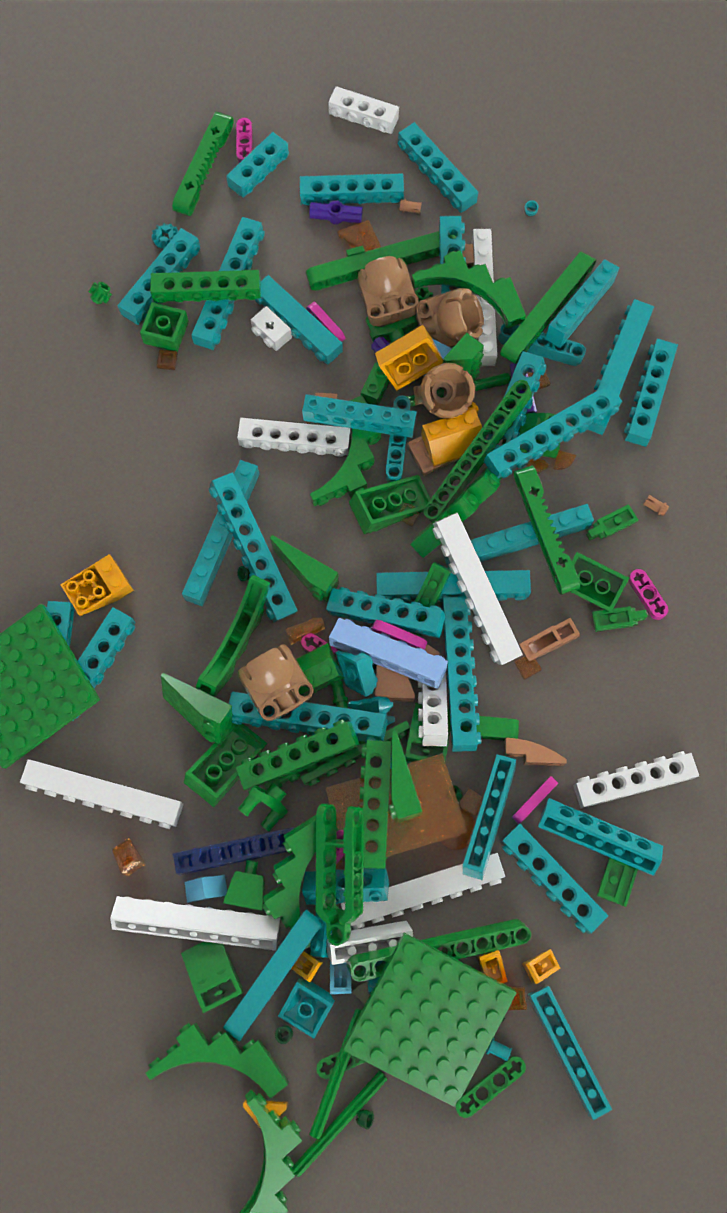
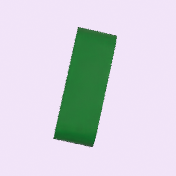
M479 716V725H476L477 732L481 733V739L504 741L506 738L518 739L519 720ZM468 726L461 727L463 732L471 731Z

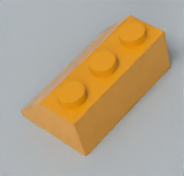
M424 325L375 353L379 367L396 390L425 375L433 367L443 364V358Z
M475 409L466 411L454 418H444L422 425L421 436L433 467L460 459L482 429ZM478 449L474 454L482 452V450Z

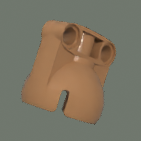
M392 256L378 258L366 264L365 270L361 269L359 271L358 285L370 324L381 326L417 314L418 297L415 293L408 268L401 258L397 260ZM414 303V305L408 306L407 304Z
M458 288L422 300L416 306L420 326L424 325L432 339L438 340L450 348L454 347L466 333L477 339L483 332L481 328L484 325L482 307L478 298L472 295L470 289Z
M443 363L433 367L425 375L421 385L413 387L415 405L424 404L432 414L440 418H454L462 415L468 410L467 407L471 406L475 398V385L472 376L468 371H464L463 367L454 363ZM439 387L444 390V396L442 398L438 397L437 395V389Z
M285 644L261 654L238 670L240 681L261 717L266 721H273L301 706L313 695L312 685L290 648ZM301 686L309 688L310 693L308 696H301L298 690ZM267 706L275 709V713L271 717H266L263 714V710Z

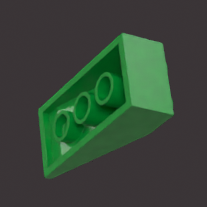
M418 474L356 491L350 499L349 505L363 534H368L424 512L425 506L431 498Z
M271 535L270 540L273 551L312 593V597L318 601L324 600L328 602L332 588L336 589L339 585L338 572Z
M162 673L163 698L209 742H216L221 745L233 727L232 705Z
M233 723L232 729L221 745L215 742L185 773L183 783L212 807H215L238 781L239 776L236 767L242 765L241 761L251 757L253 760L256 759L267 745V742L243 723L240 725Z
M393 731L391 747V805L388 808L391 818H396L397 823L421 816L423 811L397 731Z

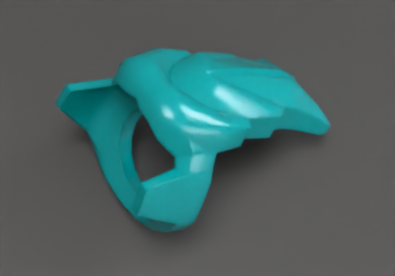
M373 697L348 703V706L354 710L386 714L387 726L395 722L394 716L387 715L393 707V702H390V699L387 697Z

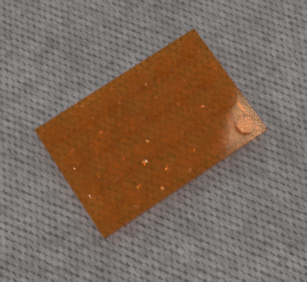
M443 754L407 764L423 812L421 816L397 823L396 818H391L388 808L386 857L467 833ZM390 769L389 804H388V807H389V805H391V769ZM357 778L326 787L329 803L336 808V826L339 830H343V827H345L348 806L363 808V800L359 798L360 787H364L365 779ZM377 778L369 781V786L373 789H377L381 785L380 780ZM371 799L368 802V807L372 810H376L380 806L379 801L376 799ZM370 820L366 826L368 830L376 831L379 824L375 820ZM369 841L366 843L365 848L368 852L373 853L377 850L378 846L376 842Z

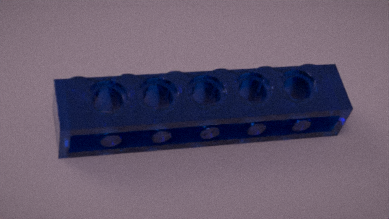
M295 827L173 853L176 874L184 875L288 852L283 844L286 841L284 835Z

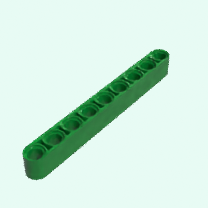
M439 231L310 267L305 272L310 288L316 291L358 279L359 271L361 269L365 270L366 264L382 257L392 256L396 260L401 258L408 265L440 256ZM455 235L448 236L450 239H456Z
M582 251L578 253L504 344L500 356L514 364L518 363L522 351L527 352L590 274L596 264L595 258Z
M518 380L513 384L425 506L424 514L431 523L463 493L484 464L486 455L494 450L528 403L532 392L527 381ZM520 389H527L522 394L518 393ZM510 404H516L514 408L507 409ZM499 419H504L502 424H496ZM493 434L490 440L485 439L487 435ZM476 450H482L481 454L474 455ZM470 464L471 468L467 471H464L463 468L466 465ZM455 480H460L457 486H452ZM444 495H449L447 501H441ZM438 510L436 516H430L432 511Z
M512 919L420 941L435 949L443 947L441 952L457 960L523 945L530 940L531 931L521 920ZM521 929V932L516 935V932ZM500 933H502L501 937L498 938V939H496V937H497ZM483 937L480 943H476L479 938ZM460 942H463L461 947L456 948ZM396 946L351 956L347 961V968L352 978L356 981H365L380 977ZM383 960L379 966H375L376 962ZM362 965L360 970L354 971L356 966Z

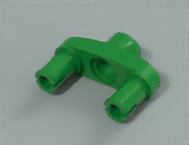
M415 315L384 327L373 326L370 324L368 317L365 319L373 342L378 337H384L386 341L391 340V343H393L418 325Z
M274 783L267 790L254 785L238 809L248 817L259 802L265 803L270 807L271 811L260 825L271 832L276 823L288 813V810L281 803L287 794Z

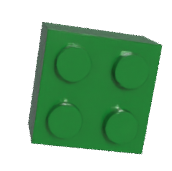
M152 302L140 331L143 343L170 351H177L178 353L189 323L185 310Z

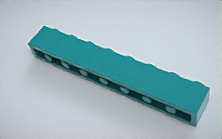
M634 299L632 305L627 306L624 313L627 318L626 320L622 319L619 325L620 335H615L612 343L615 345L614 350H609L606 357L609 362L607 365H603L600 372L603 377L601 380H597L594 390L598 391L610 384L619 396L654 306ZM608 414L597 425L594 423L589 425L587 430L603 435L611 416Z
M240 460L234 476L248 503L260 474L257 465ZM226 493L224 499L232 500V497ZM231 511L233 517H240L238 511ZM219 512L216 514L182 592L185 601L202 607L233 538L232 533H229L226 529L224 516H221Z
M588 504L552 514L548 519L554 521L551 527H556L554 534H559L558 538L589 529L594 522ZM531 521L470 540L480 562L539 544ZM444 556L446 565H447L448 569H450L449 564H450L451 562H450L448 556H447V557Z
M530 570L485 571L498 601L507 600V598H515V600L529 598L531 594ZM428 572L377 573V594L385 596L389 600H393V598L401 599L404 602L416 600ZM451 572L438 601L443 602V597H466L465 593L461 592L457 585L459 580L456 574Z

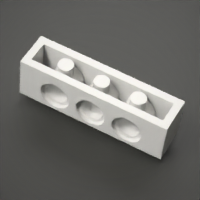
M337 86L329 100V114L380 130L381 132L392 134L399 118L398 106Z
M445 672L438 689L418 681V688H422V692H418V704H422V709L418 711V721H422V726H419V738H422L423 746H447L448 718Z

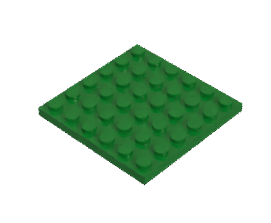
M43 604L38 605L0 633V766L6 769L100 701L99 696Z
M403 933L342 1048L343 1051L456 1107L457 1101L465 1092L517 992L428 944Z

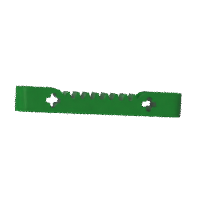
M217 111L214 113L173 199V211L187 216L193 214L200 199L199 191L202 190L201 185H204V180L207 179L206 174H209V169L212 168L211 163H214V158H217L216 152H219V149L225 145L232 131L234 123L232 116Z
M532 465L514 471L515 483L559 594L580 589L579 578L572 560L567 554L563 553L565 551L564 548H559L562 541H556L559 534H554L556 527H551L554 521L548 520L551 513H546L548 506H543L545 499L541 498L543 497L544 490L535 467Z

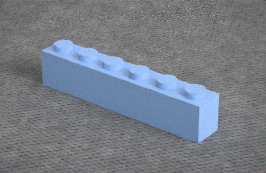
M339 618L329 636L330 646L353 655H358L362 652L366 655L368 654L374 664L436 689L439 688L447 670L448 661L443 657L428 654L422 648H413L404 641L393 640L384 633L378 634L373 632L369 627L358 626L349 619L343 620Z

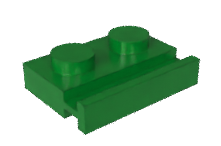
M609 857L597 896L627 907L638 869Z

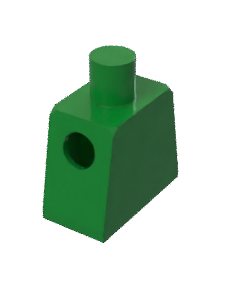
M247 860L244 872H234L224 898V904L264 911L262 905L264 904L263 896H265V877L256 875L258 862Z

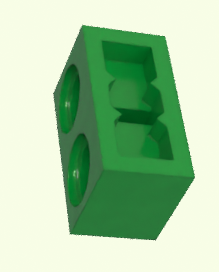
M376 362L361 390V395L367 404L379 406L390 381Z

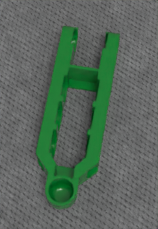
M322 803L316 812V913L326 922L328 941L334 946H339L349 940L351 923L363 913L364 815L361 807L348 806L345 827H343V839H336V808L332 804ZM336 848H343V853H345V870H343V875H345V891L343 892V896H345V910L339 909L336 905Z

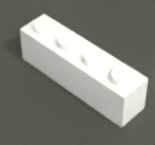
M407 921L351 930L349 940L339 946L332 945L327 939V954L332 965L346 963L353 955L397 946L403 933L413 937V930Z

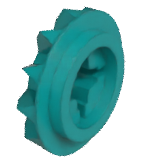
M163 222V225H157L156 229L152 230L151 237L153 243L157 247L164 249L177 234L178 229L171 223L168 225ZM162 233L168 234L169 239L163 236Z

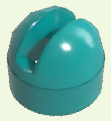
M533 200L528 201L524 208L526 215H536L539 208L538 203Z

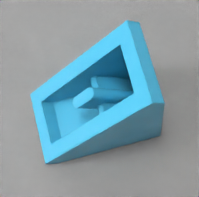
M225 875L202 877L185 882L187 903L226 896L227 884Z
M330 961V994L352 993L351 974L348 971L347 962L332 965Z

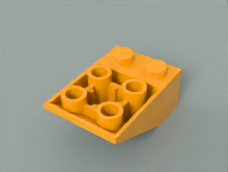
M110 554L60 584L79 616L114 603L134 591L117 562Z

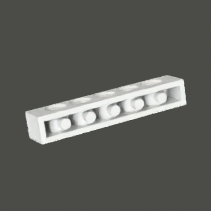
M240 418L237 438L239 446L244 448L260 447L264 450L272 448L283 452L293 450L299 453L315 452L318 455L333 454L334 456L342 457L344 455L348 456L350 428ZM256 433H261V434H262V435L259 436V437H255V436H254ZM274 435H280L277 439L272 438ZM294 436L298 437L297 440H291L290 438ZM311 438L317 439L315 442L308 441ZM328 440H334V441H335V442L332 443V444H328V443H327Z
M682 751L672 754L673 758L666 759L663 756L653 759L654 763L647 764L644 761L634 764L635 768L628 769L625 766L615 769L616 773L609 774L606 771L596 774L597 778L590 779L589 776L577 779L578 783L573 785L580 809L694 779L699 776L692 753L685 754ZM670 764H673V765L676 766V768H677V773H676V774H674V773H672V772L670 771V769H669V765H670ZM651 769L658 772L657 779L650 775ZM632 774H635L639 777L638 784L632 782ZM613 779H617L620 782L619 789L612 786ZM593 784H598L601 787L600 794H596L593 791Z

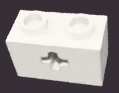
M267 306L251 319L253 333L256 336L260 335L269 348L272 347L277 351L292 338L291 329Z

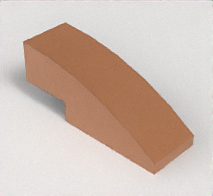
M569 618L556 626H551L519 645L528 661H531L580 637V633L572 619Z
M506 738L504 740V756L524 757V765L564 766L567 763V759L537 743L515 738Z

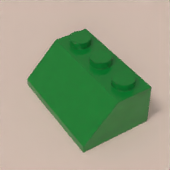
M466 333L443 358V363L458 364L463 367L464 371L469 372L473 380H476L480 374L479 369L482 365L481 359L484 356V345Z
M576 552L572 563L579 578L580 589L571 592L612 612L629 577Z
M329 643L296 659L313 687V694L345 678ZM301 686L298 692L301 696H308L310 690L306 686Z

